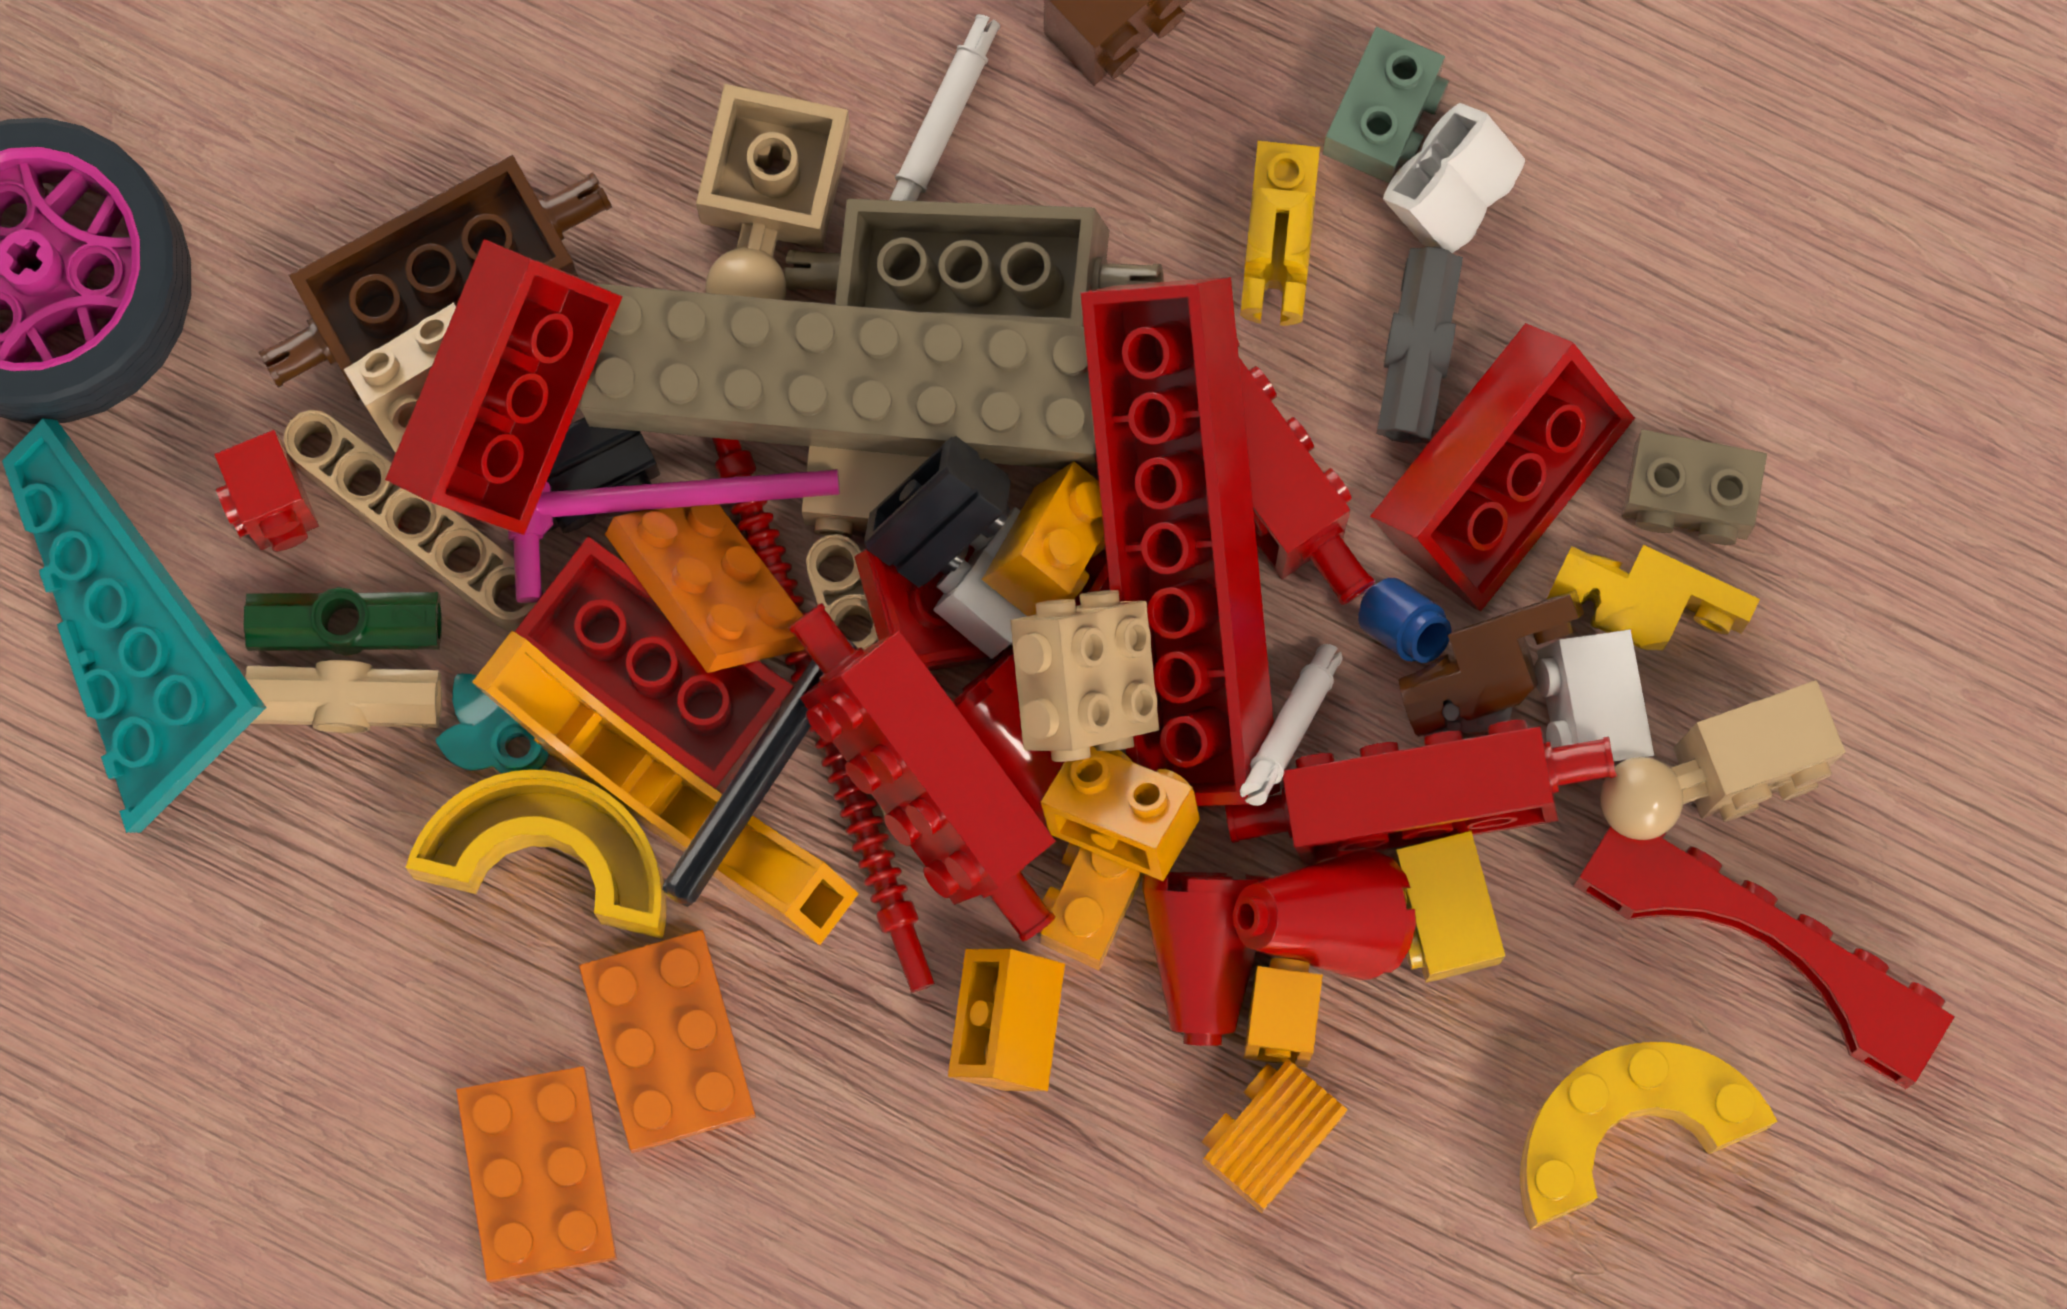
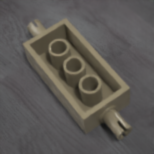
M847 199L841 253L789 250L786 262L793 264L794 268L785 267L786 287L788 290L836 291L835 305L1084 327L1080 292L1111 286L1164 282V273L1161 264L1108 263L1107 252L1110 230L1097 210L1092 207Z

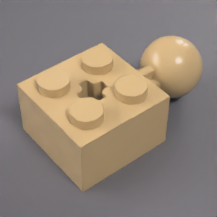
M724 84L696 206L701 224L738 231L740 234L736 249L724 253L710 268L706 279V293L785 300V275L780 265L773 258L776 241L781 240L823 249L850 136L847 109ZM773 160H782L784 162L785 170L775 175L764 173V169H769L772 166Z
M1817 680L1697 722L1673 748L1680 765L1669 768L1666 764L1647 757H1636L1621 762L1615 766L1616 777H1606L1600 793L1601 809L1609 825L1621 835L1636 840H1648L1661 836L1670 830L1677 822L1683 804L1691 801L1695 802L1701 819L1720 812L1723 822L1756 811L1760 808L1758 803L1772 797V794L1779 791L1782 800L1785 801L1818 788L1817 782L1832 775L1830 766L1845 753V749Z

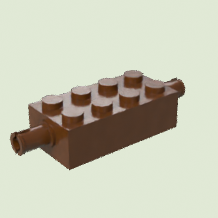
M511 155L289 274L293 285L312 318L307 320L309 327L266 350L263 349L258 352L275 384L279 388L283 386V383L328 360L330 365L338 364L358 401L361 400L344 369L450 304L454 303L457 306L484 239L578 277L574 262L562 243V240L565 239L563 232L604 210L607 211L612 208L604 189L599 186L600 183L597 177L592 172L586 178L544 200L541 195H535L515 157Z

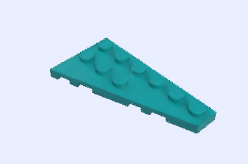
M42 418L2 460L24 529L34 534L44 564L39 573L45 591L54 594L63 621L57 624L87 717L96 720L107 752L101 756L108 779H116L125 809L119 811L126 833H141L267 707L57 420Z

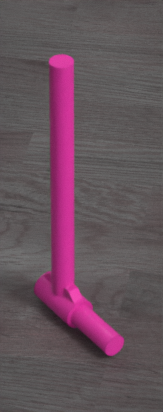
M838 469L553 492L551 491L550 484L546 482L525 535L508 530V539L513 541L516 601L520 603H535L542 596L539 540L552 527L553 517L840 495Z

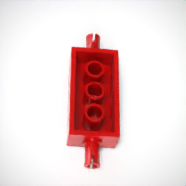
M1239 357L1257 546L1281 579H1284L1311 560L1338 596L1341 605H1345L1360 596L1375 583L1373 577L1368 575L1342 539L1346 533L1345 530L1351 511L1346 504L1352 500L1351 494L1342 479L1332 468L1323 472L1309 452L1314 449V444L1301 423L1295 417H1291L1286 421L1272 403V400L1277 398V394L1262 370L1257 366L1248 370Z
M823 603L817 605L788 627L789 631L794 633L824 673L819 678L821 681L800 697L808 708L806 716L811 727L822 739L834 743L847 761L845 768L852 782L862 792L873 795L886 813L884 820L887 828L901 844L911 846L925 865L923 868L924 876L936 893L944 898H950L954 905L979 895L983 898L990 896L1018 933L1019 939L1024 942L1047 927L1056 916L1053 912L1049 911L1021 871L1055 843L1056 840L899 630L865 649L860 647L855 650L826 612V607Z
M1510 720L1488 726L1489 735L1463 739L1462 731H1446L1424 737L1425 746L1399 750L1397 742H1383L1360 748L1359 758L1335 761L1333 753L1303 756L1295 760V769L1284 770L1282 794L1268 796L1266 802L1258 806L1251 804L1225 805L1231 842L1235 843L1243 839L1288 832L1290 838H1293L1294 848L1304 864L1326 861L1354 851H1387L1472 831L1474 836L1558 821L1554 793L1559 792V785L1605 777H1616L1610 738L1608 736L1600 740L1552 748L1551 742H1544L1541 726L1528 728L1526 720Z

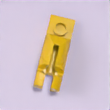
M1258 141L1240 309V316L1246 320L1261 323L1264 292L1268 288L1279 289L1282 293L1280 326L1295 325L1303 320L1320 147Z
M1644 544L1629 573L1620 569L1623 564L1621 561L1587 553L1571 546L1546 598L1549 599L1576 590L1581 605L1585 604L1586 601L1594 603L1593 609L1595 613L1591 618V627L1606 633L1631 630L1634 646L1645 650L1661 651L1664 650L1669 642L1684 608L1695 612L1694 620L1711 631L1727 635L1730 630L1742 634L1760 601L1757 597Z

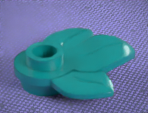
M457 674L454 678L452 702L460 724L450 727L436 738V743L445 757L452 764L469 771L492 767L501 774L520 770H541L550 754L534 741L535 737L472 683L477 675ZM517 737H524L531 744L529 752L521 758L511 757L507 752L510 741Z

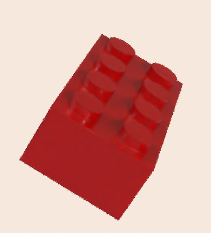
M484 239L385 480L436 505L525 535L623 296Z
M589 536L514 631L527 639L549 660L621 719L721 794L725 792L794 687L760 661L707 673L628 565Z

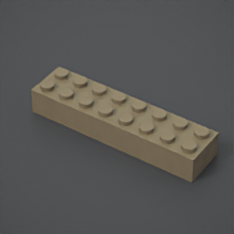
M595 283V285L621 295L623 298L581 397L580 408L589 427L798 446H817L930 457L949 438L957 436L976 450L982 460L987 458L992 463L1063 469L1075 461L1085 471L1097 473V456L1084 327Z

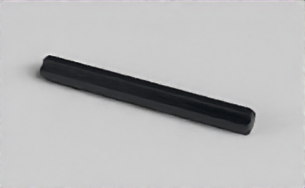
M848 640L850 644L853 646V648L857 650V646L853 642ZM813 659L664 882L663 892L675 902L686 907L696 902L810 729L811 725L806 716L808 708L800 697L821 681L819 678L824 674Z

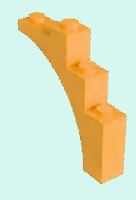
M513 631L509 633L472 681L475 686L535 737L534 741L569 772L610 794L649 831L685 852L723 795L621 719L549 660L527 639ZM753 815L713 874L729 890L819 946L859 894L825 862L782 836Z

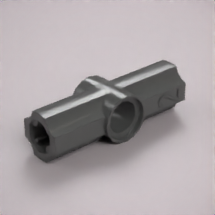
M1428 246L1424 248H1410L1409 256L1406 259L1398 313H1393L1383 368H1388L1376 432V434L1387 437L1391 441L1407 444H1428L1434 431L1441 378L1446 379L1453 347L1456 323L1451 322L1463 257L1457 256L1449 250Z

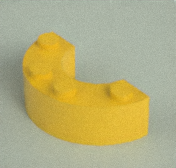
M548 770L511 771L483 779L465 788L448 800L427 822L417 837L405 867L415 880L477 894L487 871L505 855L529 846L555 847L578 858L590 871L596 888L594 914L600 924L663 939L667 912L666 894L662 890L664 880L658 860L644 831L627 809L610 794L592 783L565 773Z
M1641 1042L1605 1051L1577 1067L1556 1087L1537 1112L1528 1130L1520 1163V1190L1524 1213L1530 1230L1586 1207L1598 1198L1592 1174L1596 1148L1607 1130L1622 1120L1645 1115L1671 1119L1692 1132L1707 1154L1765 1131L1778 1121L1761 1093L1745 1076L1725 1061L1705 1051L1670 1042Z

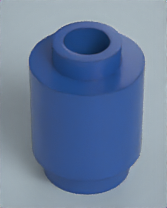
M1398 578L1384 579L1369 588L1361 600L1358 613L1361 629L1402 659L1410 662L1427 663L1439 657L1446 649L1450 641L1448 634L1452 632L1450 622L1446 619L1444 610Z

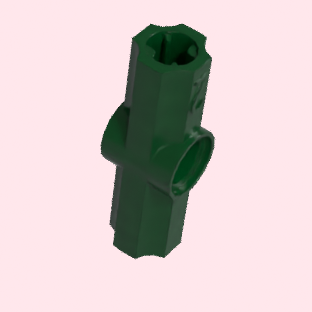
M342 587L328 589L324 593L246 594L243 623L245 647L248 651L331 650L336 654L345 656L358 654L363 650H440L442 638L441 596L439 592L356 593L351 589ZM350 608L359 612L358 624L348 634L335 635L328 632L329 619L339 609Z

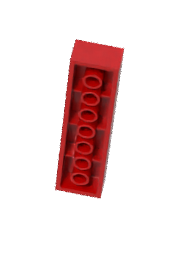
M1231 277L1120 285L1080 292L1110 590L1119 591L1120 601H1146L1151 634V653L1155 693L1157 696L1159 730L1133 736L1134 747L1127 748L1126 755L1133 763L1155 772L1159 769H1166L1180 775L1193 787L1197 806L1248 805L1249 803L1245 801L1248 795L1242 797L1240 789L1252 770L1251 760L1257 755L1273 726L1274 718ZM1280 782L1272 786L1268 796L1280 792Z

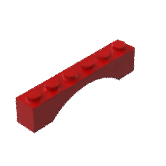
M1611 826L1609 827L1573 887L1627 920L1659 916L1699 919L1732 928L1765 944L1792 964L1820 994L1839 1026L1851 1057L1905 1090L1916 1083L1955 1018L1954 1015L1942 1009L1945 1000L1940 995L1916 982H1911L1909 987H1906L1886 974L1889 966L1877 956L1860 948H1855L1854 952L1850 953L1830 940L1833 932L1821 922L1805 914H1800L1796 920L1775 907L1778 899L1771 892L1749 880H1744L1740 886L1719 873L1722 865L1711 855L1692 846H1689L1687 851L1684 852L1663 839L1667 832L1653 839L1636 840L1625 837Z

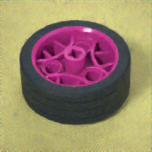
M50 118L7 119L0 121V310H12L13 322L9 329L0 334V417L28 424H38L42 418L57 420L59 423H69L105 412L138 392L164 365L182 333L192 296L191 257L182 225L163 193L145 170L115 142L84 126ZM43 183H59L46 196ZM90 189L106 199L87 232L67 223L61 217ZM18 203L27 205L26 217L19 225L11 228L1 227L2 214L8 207ZM124 216L130 237H111ZM101 265L114 266L115 274L108 286L100 290L88 289L87 280L89 274L95 268ZM97 319H111L100 331ZM81 322L86 343L69 354L56 357L46 339L64 327ZM35 348L43 362L24 363Z

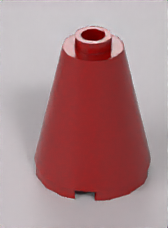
M1012 651L1011 654H1005L962 688L963 692L952 702L1047 828L1041 801L1065 761H1052L1051 751L1024 750L1014 652Z
M1361 850L1248 885L1241 891L1236 900L1233 910V924L1242 943L1250 949L1281 958L1308 962L1312 967L1357 980L1377 979L1376 977L1383 973H1391L1400 967L1411 948L1416 926L1415 909H1406L1402 888L1411 887L1407 875L1395 860L1378 851Z
M1168 872L1164 881H1161L1143 873L1142 889L1170 1030L1183 1033V1044L1218 1046L1222 1045V1034L1235 1033L1256 950L1245 946L1238 937L1233 924V910L1239 894L1245 887L1270 879L1271 877L1245 874V879H1233V876L1219 872Z

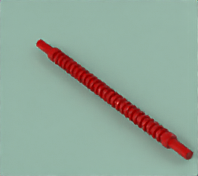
M712 438L719 457L714 463L719 478L752 476L754 474L756 465L752 454L748 450H742L739 440ZM768 500L734 504L730 509L731 513L741 517V521L736 526L740 532L747 533L746 541L799 609L804 603V598L794 595L793 590L797 588L798 582L796 579H789L787 577V573L792 570V565L781 560V557L786 553V548L775 543V540L780 536V532L778 529H771L769 527V523L773 521L774 515L763 510ZM806 649L791 652L785 658V664L787 666H794L796 672L791 675V680L794 683H797L812 660ZM810 727L809 731L816 734L814 729ZM820 737V740L815 743V747L817 750H824L826 753V757L821 760L822 766L832 769V774L828 776L827 781L829 784H837L838 791L834 793L833 797L835 801H843L845 808L840 811V817L849 818L851 825L846 828V833L848 835H855L857 842L852 845V850L854 852H861L863 855V859L858 862V867L860 869H867L869 872V876L865 878L864 884L868 887L873 886L875 889V893L870 897V901L874 904L879 903L881 910L876 913L881 931L891 935L911 993L927 989L935 985L914 927V924L919 920L913 901H905L903 894L908 891L907 885L897 882V877L901 875L902 870L900 867H892L890 860L895 858V851L886 850L884 843L889 840L888 833H880L878 826L883 823V818L881 816H874L872 813V809L877 806V801L875 799H868L866 793L862 792L852 782L845 768L847 761L832 741L827 742Z

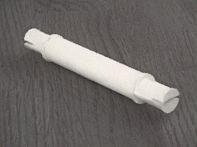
M977 14L964 45L957 46V52L899 173L895 176L898 183L889 200L917 201L919 194L926 192L929 180L981 71L988 62L986 54L997 31L1000 29V24L994 19L987 24L990 17Z
M1331 644L1319 646L1312 662L1302 668L1299 679L1257 755L1251 760L1252 770L1240 789L1242 797L1248 795L1245 799L1247 803L1257 806L1262 805L1266 802L1272 786L1282 780L1284 770L1287 768L1327 692L1333 686V675L1343 659L1341 652L1335 654L1338 649L1336 646Z

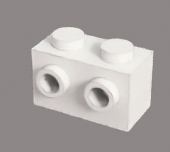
M1631 630L1559 639L1537 650L1538 660L1534 670L1538 680L1537 689L1540 695L1546 698L1550 719L1546 730V741L1551 742L1552 748L1600 740L1603 737L1609 736L1614 766L1627 759L1636 757L1650 758L1654 756Z

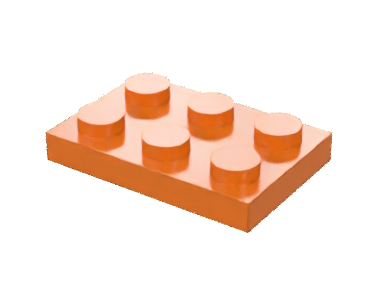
M719 504L651 509L613 517L605 536L707 673L805 649L794 633H791L788 629L790 625L803 616Z
M703 929L579 965L631 1153L756 1117Z
M581 1066L456 1089L487 1282L504 1281L617 1260L586 1068Z

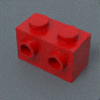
M275 430L214 454L226 485L216 488V492L229 523L234 525L240 538L250 534L260 550L271 547L274 552H278L303 543L308 539V531L320 527L294 462Z

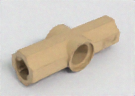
M347 660L320 661L316 663V668L264 667L258 665L247 666L245 679L267 707L251 724L313 725V728L316 730L332 733H363L369 731L370 726L439 728L442 712L441 673L439 670L373 669V666L370 664Z

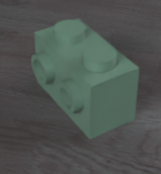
M1376 27L1326 134L1322 155L1390 183L1398 167H1402L1419 152L1424 135L1415 132L1424 111L1435 115L1449 84V80L1440 77L1445 56Z

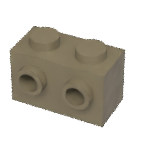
M1642 429L1634 445L1622 517L1636 519L1635 525L1638 528L1651 532L1671 533L1674 526L1699 531V539L1714 544L1733 545L1736 544L1737 538L1747 540L1755 527L1767 453Z

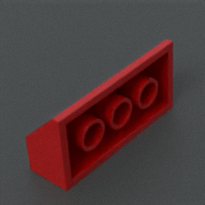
M1525 323L1370 517L1405 556L1471 607L1482 611L1634 421L1635 417L1574 342Z

